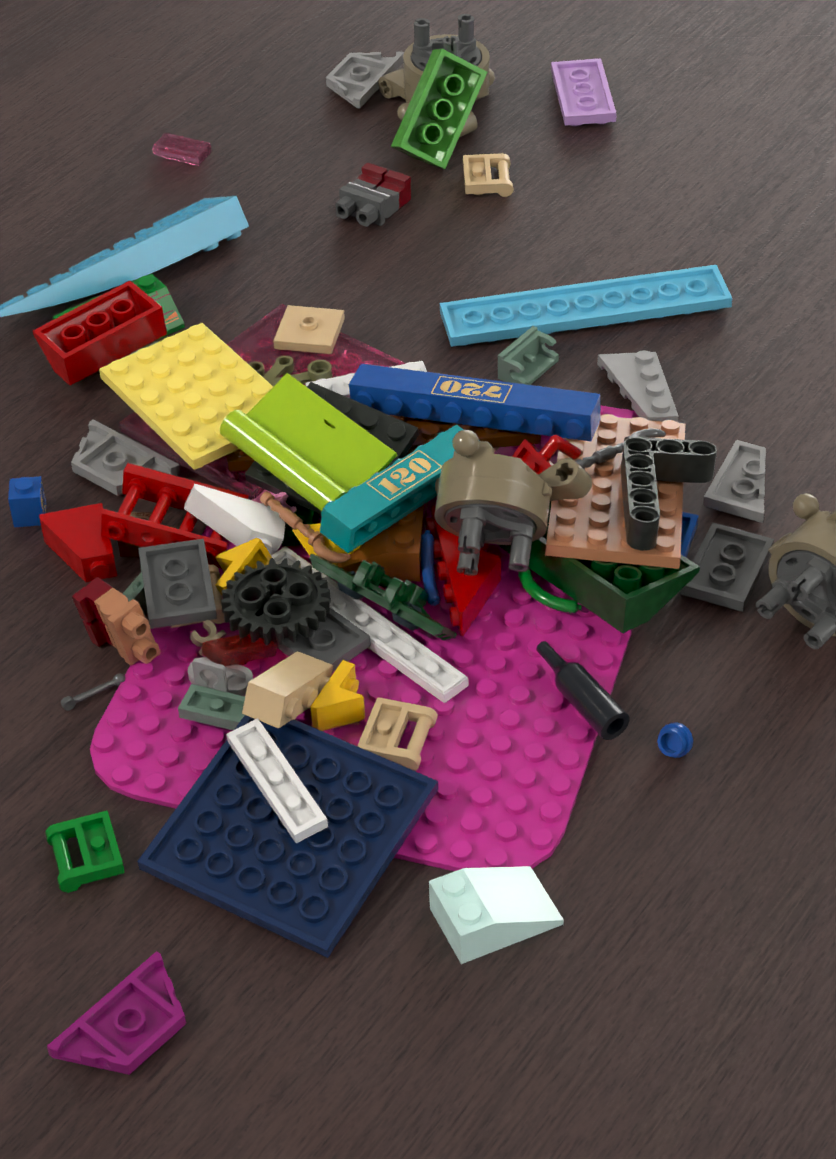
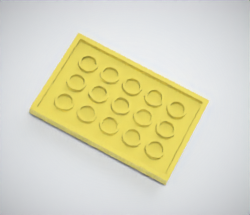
M203 323L191 326L187 330L167 337L149 347L140 349L120 360H115L111 364L99 369L101 379L194 470L239 449L220 434V426L223 420L234 410H241L247 414L273 388L267 380Z

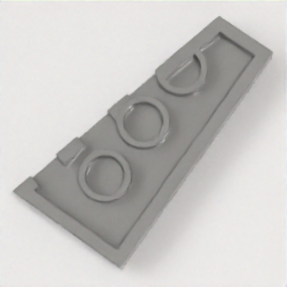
M643 350L637 353L598 354L597 365L601 370L606 369L608 379L612 383L618 384L620 394L624 399L628 398L632 402L631 407L639 417L651 421L663 422L665 420H674L678 422L679 416L656 352Z

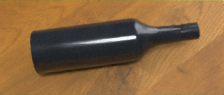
M546 641L539 643L536 651L554 670L557 689L602 739L612 740L623 733L629 724L630 717L583 665L565 661Z

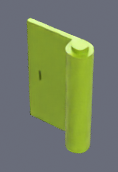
M288 373L247 414L241 410H234L225 417L220 426V434L320 511L323 510L328 502L335 501L346 494L352 487L359 486L370 479L373 474L383 471L397 456L394 450Z

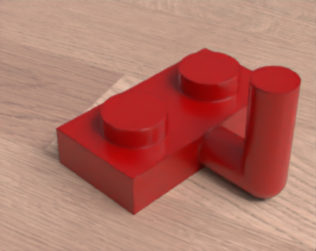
M553 435L541 451L533 443L524 439L512 457L521 459L535 473L540 474L554 465L550 459L557 450L572 459H577L581 454V449L559 435Z

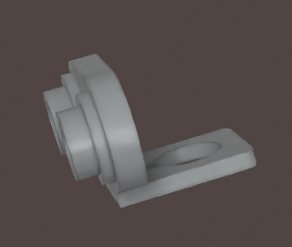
M212 657L195 658L188 667V677L192 684L241 696L246 695L248 682L253 679V674L247 667Z

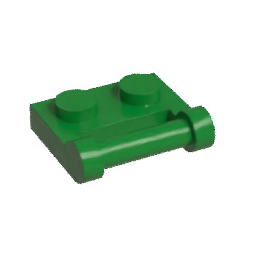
M108 810L56 823L46 829V839L48 844L53 847L59 870L57 881L61 891L73 892L82 884L125 873ZM77 837L84 866L73 868L67 846L68 839Z

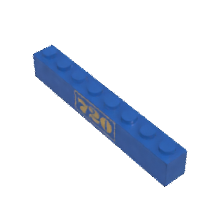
M360 364L349 383L350 399L388 415L545 436L559 435L562 438L590 442L601 420L600 394L369 364Z

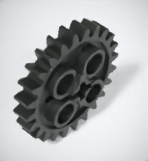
M270 558L269 565L265 566L262 562L257 561V568L255 569L246 565L244 566L245 574L235 572V581L227 580V589L222 590L223 599L221 600L225 623H230L231 631L239 630L240 638L250 634L252 643L256 642L259 638H264L265 645H268L271 639H276L277 643L282 645L284 638L287 637L294 643L296 642L297 634L307 638L309 637L308 628L316 631L319 630V622H326V613L330 612L331 598L327 580H322L320 571L312 573L311 565L301 569L299 560L293 565H288L287 558H284L281 564H276L275 560Z

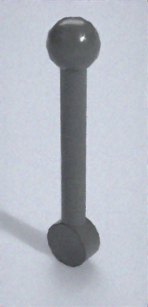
M117 673L112 680L73 698L71 696L64 697L61 700V706L64 710L69 711L75 707L76 703L115 685L119 686L120 683L125 681L126 677L122 673Z

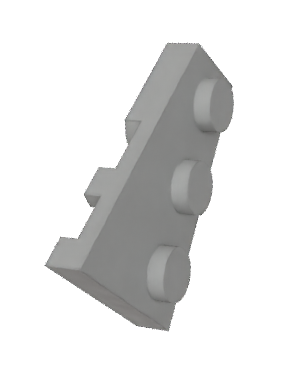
M736 440L704 495L703 506L763 523L766 448Z

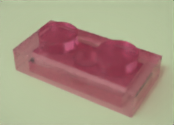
M164 133L153 145L154 155L198 166L212 152L211 143Z

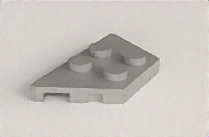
M381 52L349 53L328 74L326 85L353 106L360 109L379 89V78L396 71L403 63L404 52H396L395 57H381Z
M95 420L90 421L88 425L89 433L86 438H82L79 444L80 449L75 453L71 461L74 473L117 496L122 494L123 470L127 463L175 476L180 474L178 463Z

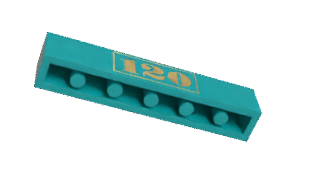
M456 424L447 431L440 432L428 443L418 446L404 458L397 459L391 466L380 473L373 474L370 479L359 486L352 487L346 494L335 501L328 502L321 512L320 533L345 552L350 553L436 497L435 483L440 477L442 465L447 460L453 458L454 455L453 438L456 433L464 429Z

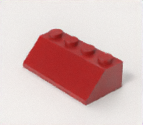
M128 281L33 330V335L54 372L70 386L99 371L100 368L111 364L113 361L128 356L167 334L162 306L132 281Z

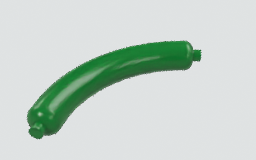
M529 569L525 572H518L523 588L539 603L566 613H576L578 610H581L582 605H579L576 600L560 598L543 590L535 582Z

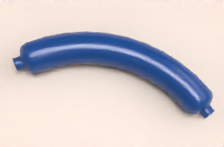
M425 530V533L421 535L424 590L428 593V603L431 606H436L440 603L441 599L435 577L434 536L430 534V530Z

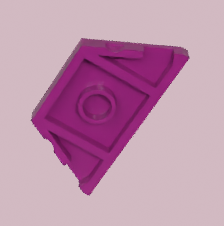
M156 951L48 1044L49 1055L54 1059L130 1075L185 1026V1015L175 995V989L170 977H168L161 954Z

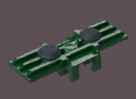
M315 554L310 555L312 567L336 580L340 591L356 600L366 597L392 612L393 620L410 630L420 627L443 641L455 639L457 633L433 620L423 608L428 599V593L424 589L408 580L403 582L396 577L392 578L386 575L384 567L373 561L371 564L363 560L357 572L345 571Z

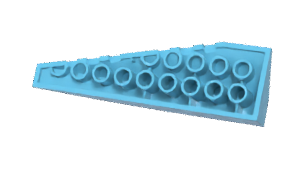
M237 196L204 198L153 223V227L141 229L134 233L136 239L131 237L121 240L113 245L114 250H102L70 267V272L57 274L50 278L51 285L48 286V283L37 285L26 292L27 297L24 298L23 295H19L1 304L0 317L51 307L109 290L128 281H133L156 272L202 249L204 252L213 250L219 246L218 242L225 238L229 241L241 236V230L249 227Z

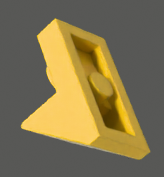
M252 539L215 557L224 571V574L215 584L216 588L222 595V590L227 589V580L235 581V572L245 574L244 566L246 565L253 569L257 568V561L262 562L264 566L269 565L272 556L261 539Z
M342 660L310 706L313 728L324 731L364 720V697L357 694L359 681L356 679L355 664Z

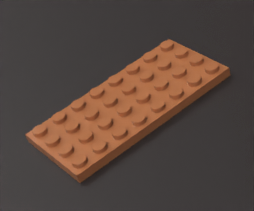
M604 414L601 415L600 423L591 442L564 439L581 449V454L577 459L583 460V458L590 457L594 452L608 446L614 447L617 444L623 443L625 437L631 436L634 432L642 429H660L666 433L664 437L656 438L685 440L686 424L678 423L674 420L662 422L651 421L642 417L630 419ZM558 450L557 462L561 459L570 458ZM617 453L614 458L603 463H594L591 467H585V471L592 478V487L583 498L552 501L545 556L679 569L681 559L683 482L657 481L660 520L657 544L650 550H636L631 548L626 542L621 483L622 453Z

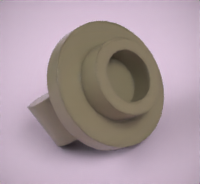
M207 619L203 623V627L208 631L209 636L201 637L194 630L190 635V639L193 644L202 647L199 651L202 657L206 654L213 657L226 645L223 639L227 633L221 630L216 634L215 624Z

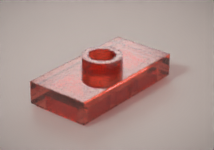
M250 634L243 638H240L239 635L203 642L201 653L212 662L226 667L236 664L245 665L249 661L276 656L277 645L273 641L265 645L264 638H259L256 642L252 643Z

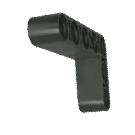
M632 437L624 441L621 483L626 542L631 548L642 551L650 550L657 544L660 520L657 481L710 482L714 475L717 448L714 444L700 440Z

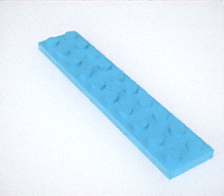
M717 265L443 302L440 303V314L450 345L453 347L519 338L532 326L537 327L538 331L545 334H551L559 331L579 330L581 328L719 310L732 307V296Z

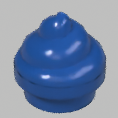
M669 723L659 733L658 747L666 756L673 758L683 757L693 747L692 733L681 723Z

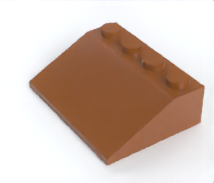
M428 502L363 543L359 549L350 554L351 558L349 560L337 563L336 566L345 571L357 572L363 560L371 564L374 561L383 566L385 574L392 578L396 577L402 581L420 582L422 569L421 535L425 533Z

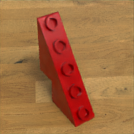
M433 505L431 507V517L425 518L426 530H430V534L434 536V559L439 558L440 560L437 562L439 580H445L446 584H443L446 604H452V607H449L452 627L458 626L460 636H464L501 581V556L486 552L488 544L485 543L484 547L480 548L478 574L469 576L464 575V571L463 573L457 572L460 555L458 550L459 536L446 531L436 522L434 517L436 506Z

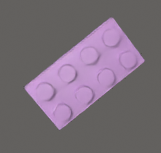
M601 58L551 62V73L565 126L616 122V110Z

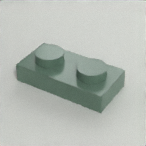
M191 684L178 707L179 718L234 730L245 716L242 714L245 696Z

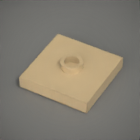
M288 305L273 341L274 349L332 354L345 319L344 310Z

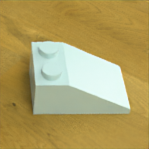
M531 866L462 868L429 881L430 910L461 964L564 925L563 918Z

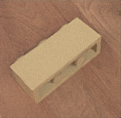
M295 652L248 682L242 714L254 719L258 718L259 721L276 728H281L308 708L310 709V706L330 679L333 665L301 652Z

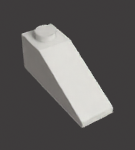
M194 484L185 502V510L236 546L258 538L262 540L270 555H273L278 551L284 540L285 522L279 517V513L271 510L270 506L198 484Z

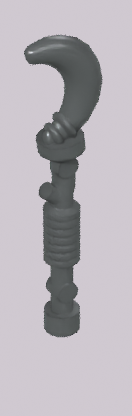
M642 429L634 432L631 436L625 437L624 441L632 437H664L666 433L660 429ZM624 442L614 447L608 446L594 452L592 456L585 457L583 460L577 459L575 462L584 470L585 467H591L594 463H603L614 458L617 453H623Z

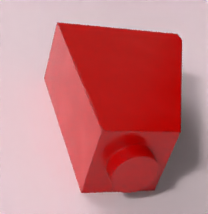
M102 503L40 514L39 518L44 542L85 582H91L97 577L106 579L117 576L111 540L101 536Z

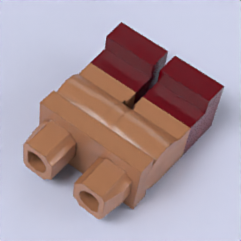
M98 577L72 596L91 642L98 647L106 642L117 648L119 655L131 666L139 660L148 664L160 654L161 651L151 633L149 622L145 618L139 602L132 599L129 601L125 595Z

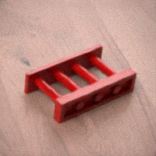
M127 463L123 470L122 494H126V497L118 512L103 509L101 514V536L140 547L204 539L208 565H215L222 569L215 557L227 551L228 543L224 542V537L215 530L212 531L210 538L192 533L198 518L184 509L185 502L194 484L248 500L249 496ZM139 498L157 503L148 521L130 516ZM169 506L187 511L179 529L161 524Z

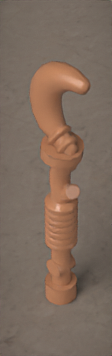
M266 491L261 495L260 502L265 506H270L271 510L279 513V517L294 530L298 529L304 536L309 538L308 544L313 547L314 552L319 557L330 563H342L351 558L350 554L337 553L325 547L323 534L309 529L310 525L303 524V520L294 512L280 505V501L274 500L275 497L270 492Z

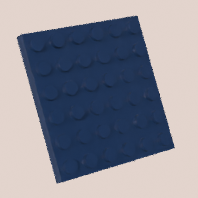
M245 715L235 729L255 719ZM295 719L289 721L281 728L261 722L326 816L328 827L295 843L228 743V740H226L137 861L140 870L328 958L438 791V781Z

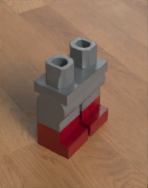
M366 163L362 167V174L356 180L347 183L346 186H342L339 189L340 200L335 204L336 216L346 219L348 216L356 217L359 224L366 227L371 223L382 226L385 223V218L391 217L411 200V177L392 170L387 172L386 168Z

